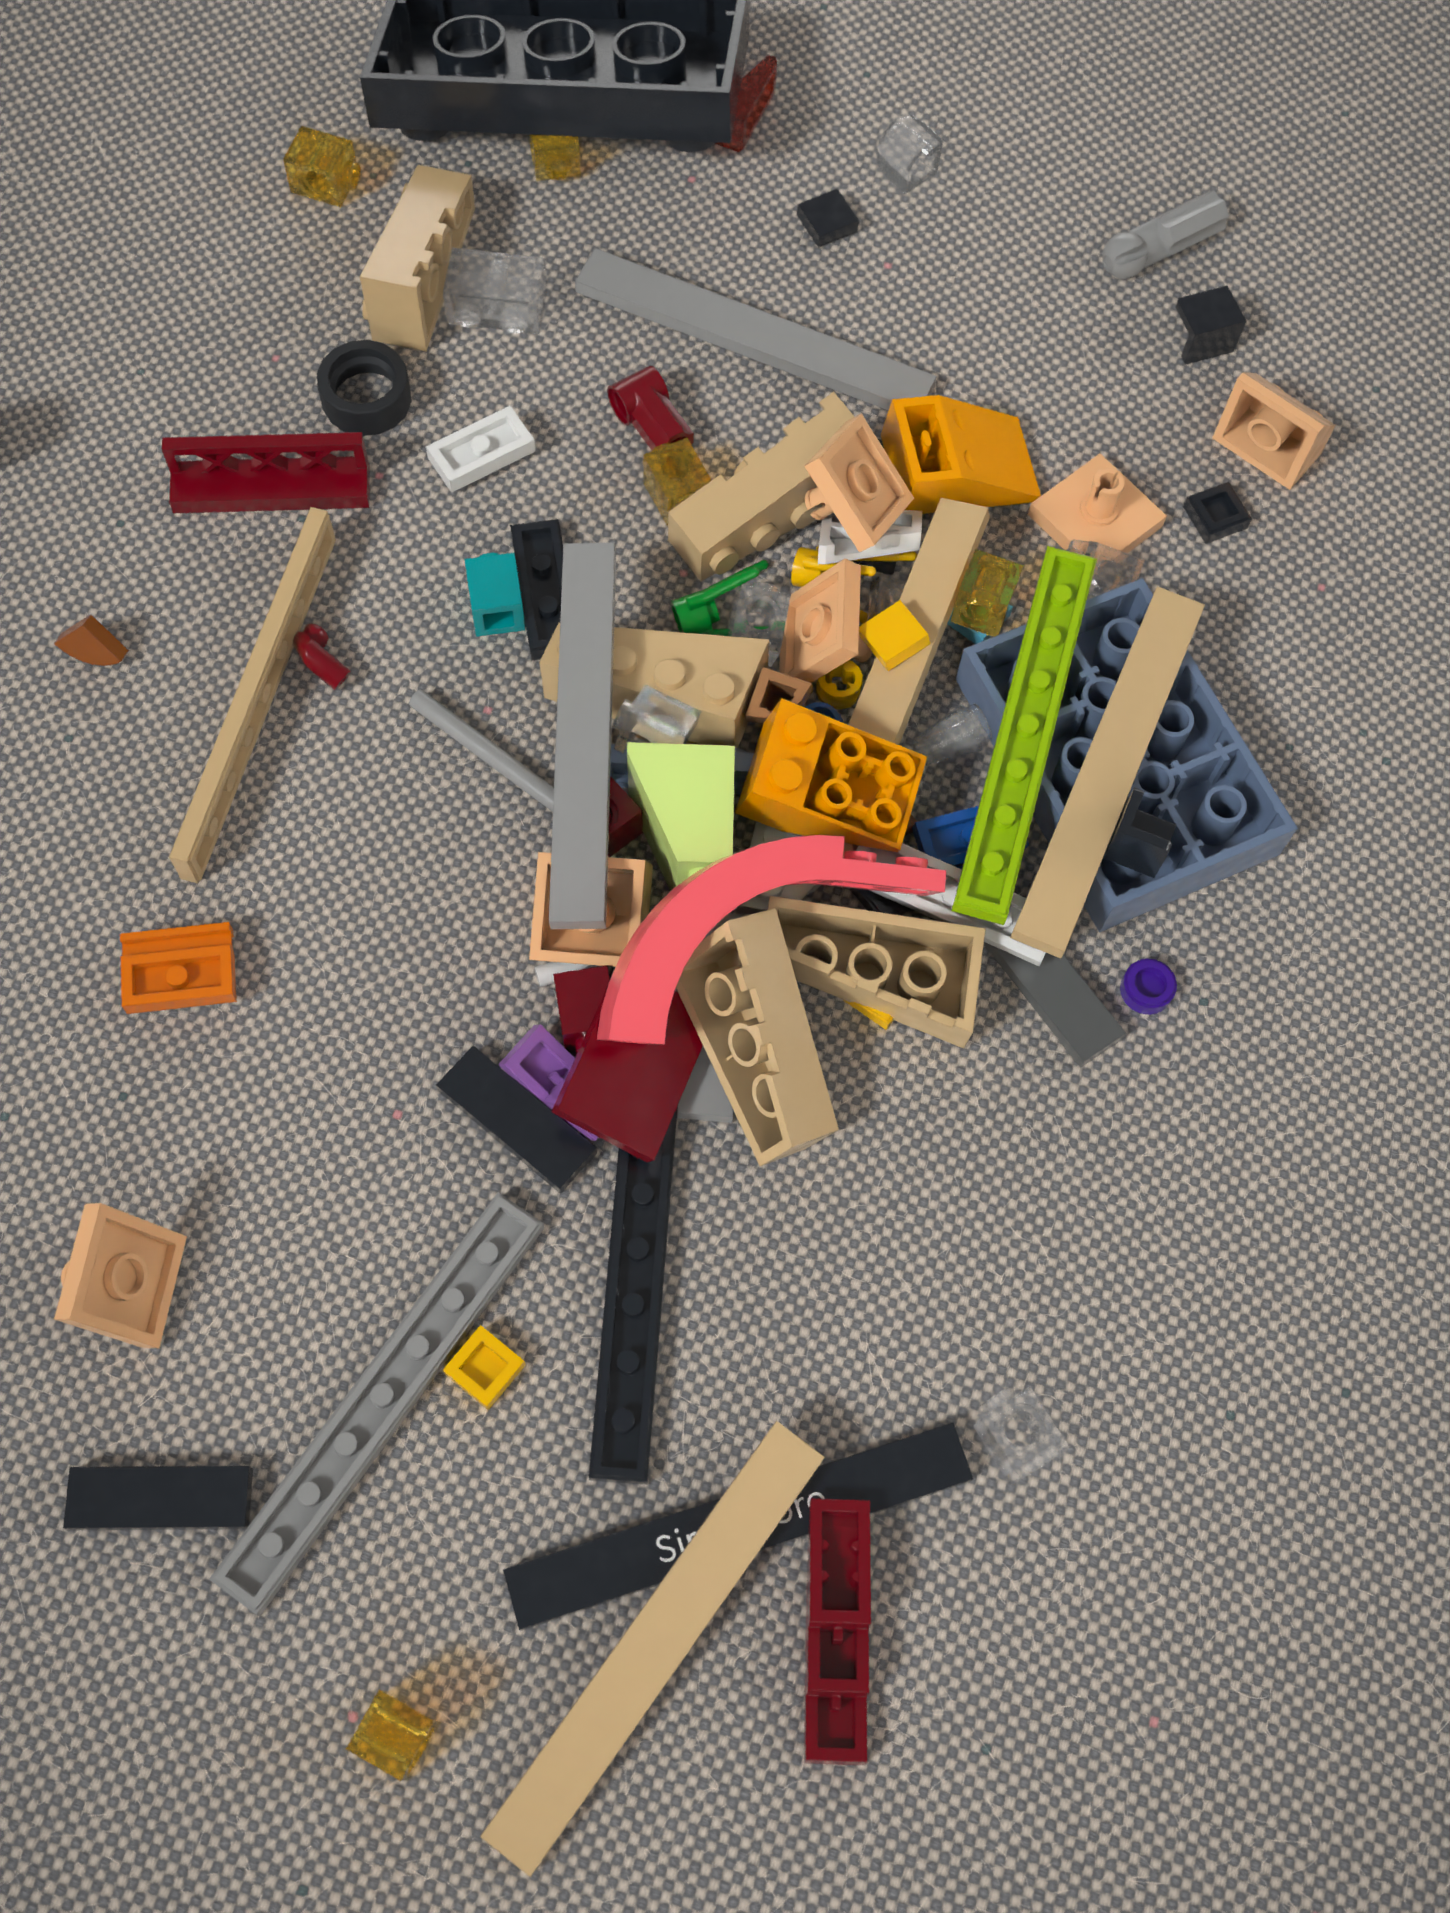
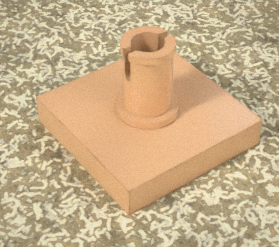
M862 413L846 421L804 466L817 485V488H812L805 494L807 510L821 503L822 507L811 513V516L817 520H823L834 513L859 552L874 546L914 499Z
M1101 453L1032 502L1028 512V516L1064 550L1097 558L1093 578H1096L1162 528L1167 518L1163 511Z
M845 558L782 600L780 673L812 683L852 658L862 663L871 657L872 651L859 635L861 565Z
M102 1203L85 1204L71 1258L64 1265L61 1272L62 1291L54 1320L141 1348L159 1349L187 1236Z

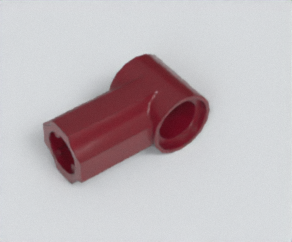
M650 365L607 387L608 399L617 418L625 426L632 424L659 461L668 460L670 463L684 455L687 448L694 443V432L670 402L667 386L655 367Z

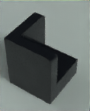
M1228 285L1178 299L1176 310L1189 333L1181 354L1184 363L1187 365L1235 351L1247 321Z
M1134 787L1120 816L1104 859L1155 878L1172 845L1170 841L1176 824L1138 810L1145 791Z

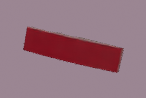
M810 1498L805 1642L804 1764L862 1766L867 1764V1696L869 1694V1628L871 1626L870 1500Z

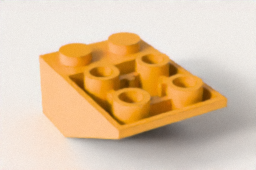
M941 395L892 399L880 435L885 452L914 497L905 510L922 511V514L935 513L941 498L984 507L1032 503L1041 497L1018 417Z
M781 698L764 721L735 813L782 832L804 836H845L844 843L899 852L927 756Z

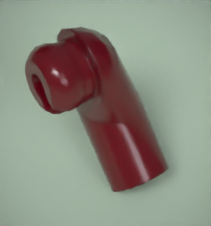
M309 623L302 632H296L293 638V646L305 666L333 690H337L348 678L351 670L323 648L327 645L329 639L327 632L318 624Z

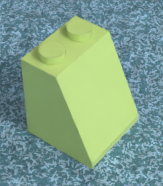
M627 742L628 795L642 809L643 833L670 891L695 872L721 858L733 854L735 746Z

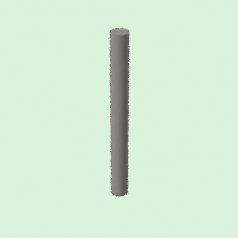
M422 689L412 695L409 701L410 707L553 812V786Z

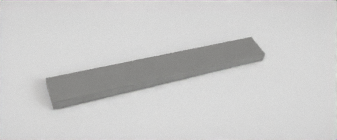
M594 248L575 280V289L579 294L889 410L892 399L930 396L935 387L936 375Z
M615 542L563 544L549 924L551 929H606L616 584Z
M499 1192L495 1195L209 1580L254 1614L262 1615L544 1230V1223Z

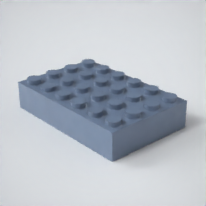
M1143 578L1086 601L1033 817L1048 843H1050L1152 599L1153 594ZM1026 624L964 648L956 675V682L993 747L996 742ZM1188 650L1183 658L1122 809L1123 812L1134 787L1145 791L1138 810L1176 824L1170 841L1172 843L1170 851L1155 878L1106 860L1103 856L1084 907L1099 933L1279 856L1298 829Z

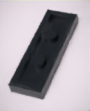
M559 519L510 525L531 661L541 660L561 619L563 541Z
M472 1046L436 1084L438 1092L560 1194L597 1154V1148L563 1119L552 1113L551 1109L475 1046Z
M251 1466L69 1467L63 1529L68 1531L247 1529L250 1519L253 1468Z

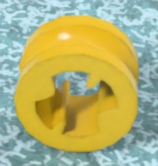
M848 660L820 677L816 684V693L819 700L840 710L855 704L860 696L863 680L860 668L853 661ZM841 677L843 684H847L846 690H837L836 684L832 683V678Z

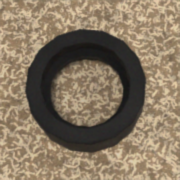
M371 340L349 341L334 348L322 360L318 369L317 385L323 411L330 422L346 433L362 432L363 436L379 435L396 427L406 417L412 402L407 366L399 353L386 344ZM374 373L383 375L391 380L393 384L392 388L382 398L368 403L345 401L337 395L338 387L346 379L357 374Z

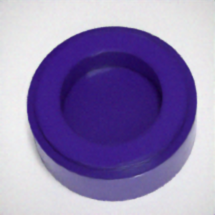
M1141 959L1131 964L1120 983V993L1126 1005L1135 1012L1146 1015L1157 1014L1163 1011L1170 1004L1177 990V981L1172 970L1163 962L1155 959Z

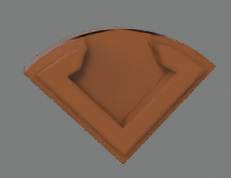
M91 614L63 631L54 642L59 649L71 657L99 666L117 664L123 660L129 651Z

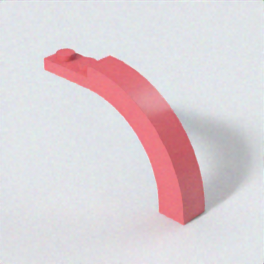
M828 835L789 837L753 846L721 858L695 872L670 891L636 929L622 952L609 981L601 1009L597 1040L665 1045L668 1014L674 991L683 969L694 950L708 932L726 915L761 893L780 886L816 884L927 896L945 892L946 870L927 868L928 860L918 857H896L895 864L876 862V853L844 851L845 836Z

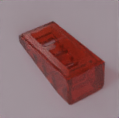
M768 54L742 78L731 143L716 142V145L739 153L744 149L775 93L778 62L776 57Z

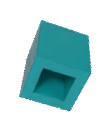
M485 553L479 557L464 559L476 637L525 631L515 553Z

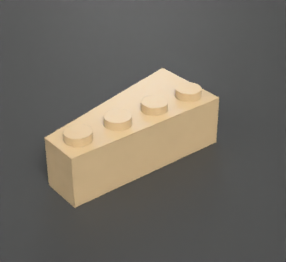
M417 165L409 182L405 183L402 196L360 275L364 296L362 314L363 318L369 321L372 341L427 352L475 210L471 175Z
M834 392L819 402L823 411L808 422L804 423L798 417L784 427L783 431L786 436L771 449L764 453L757 447L744 456L743 461L736 468L734 476L727 480L725 476L718 475L668 512V541L700 582L715 573L720 575L728 572L743 557L754 551L760 552L768 549L780 536L794 528L802 529L807 527L815 520L811 513L821 508L822 504L820 503L809 510L806 508L805 494L808 490L817 488V485L804 466L846 421L855 417Z
M558 623L539 662L544 698L556 702L558 696L560 623ZM614 627L612 719L699 745H729L738 748L748 724L745 715L763 667L768 668L769 639Z
M776 896L769 897L768 910L776 908L797 981L848 1002H856L889 1014L897 1022L964 1049L973 1034L985 928Z
M776 908L726 921L704 938L694 950L683 969L676 989L761 1167L805 1150L836 1132L839 1128Z

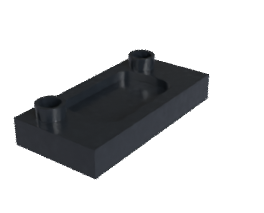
M387 0L360 76L369 128L400 129L403 135L418 141L434 140L444 136L449 131L665 140L670 147L682 152L703 151L713 146L716 142L731 143L749 42V0Z

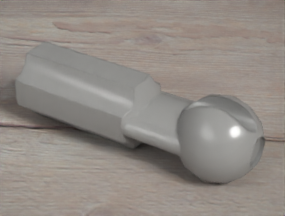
M1208 191L1128 232L1124 231L1115 234L1106 242L1102 252V261L1106 271L1116 278H1132L1142 269L1226 229V220L1229 217L1225 200L1217 196L1215 191Z

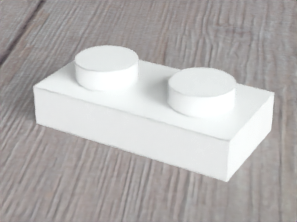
M511 406L426 446L429 461L451 493L536 451L534 438Z

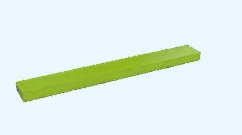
M1047 546L951 910L953 912L1004 925L1006 922L1097 558Z

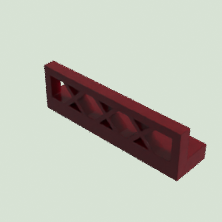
M362 432L162 437V452L171 473L169 504L173 514L310 510V507L317 509L369 508L370 466ZM332 451H353L354 456L336 457L330 453ZM295 452L302 457L287 458L281 455V453ZM232 454H247V455H249V456H251V457H253V458H252V459H237V458H235V457H233V456H231V455H232ZM179 455H196L203 458V460L181 461Z

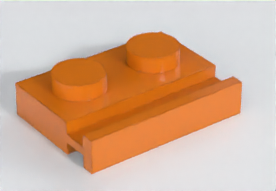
M229 922L121 933V1000L124 1011L127 1014L237 1002L235 955L232 943L234 934L231 924Z

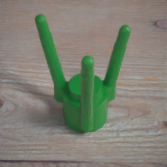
M761 560L702 591L670 601L679 632L745 638L780 636V625L712 629V624L720 621L714 599L758 577L761 571L768 568V561Z

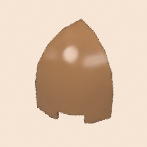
M763 667L745 715L747 721L764 724V721L781 698L803 707L813 691L812 683Z

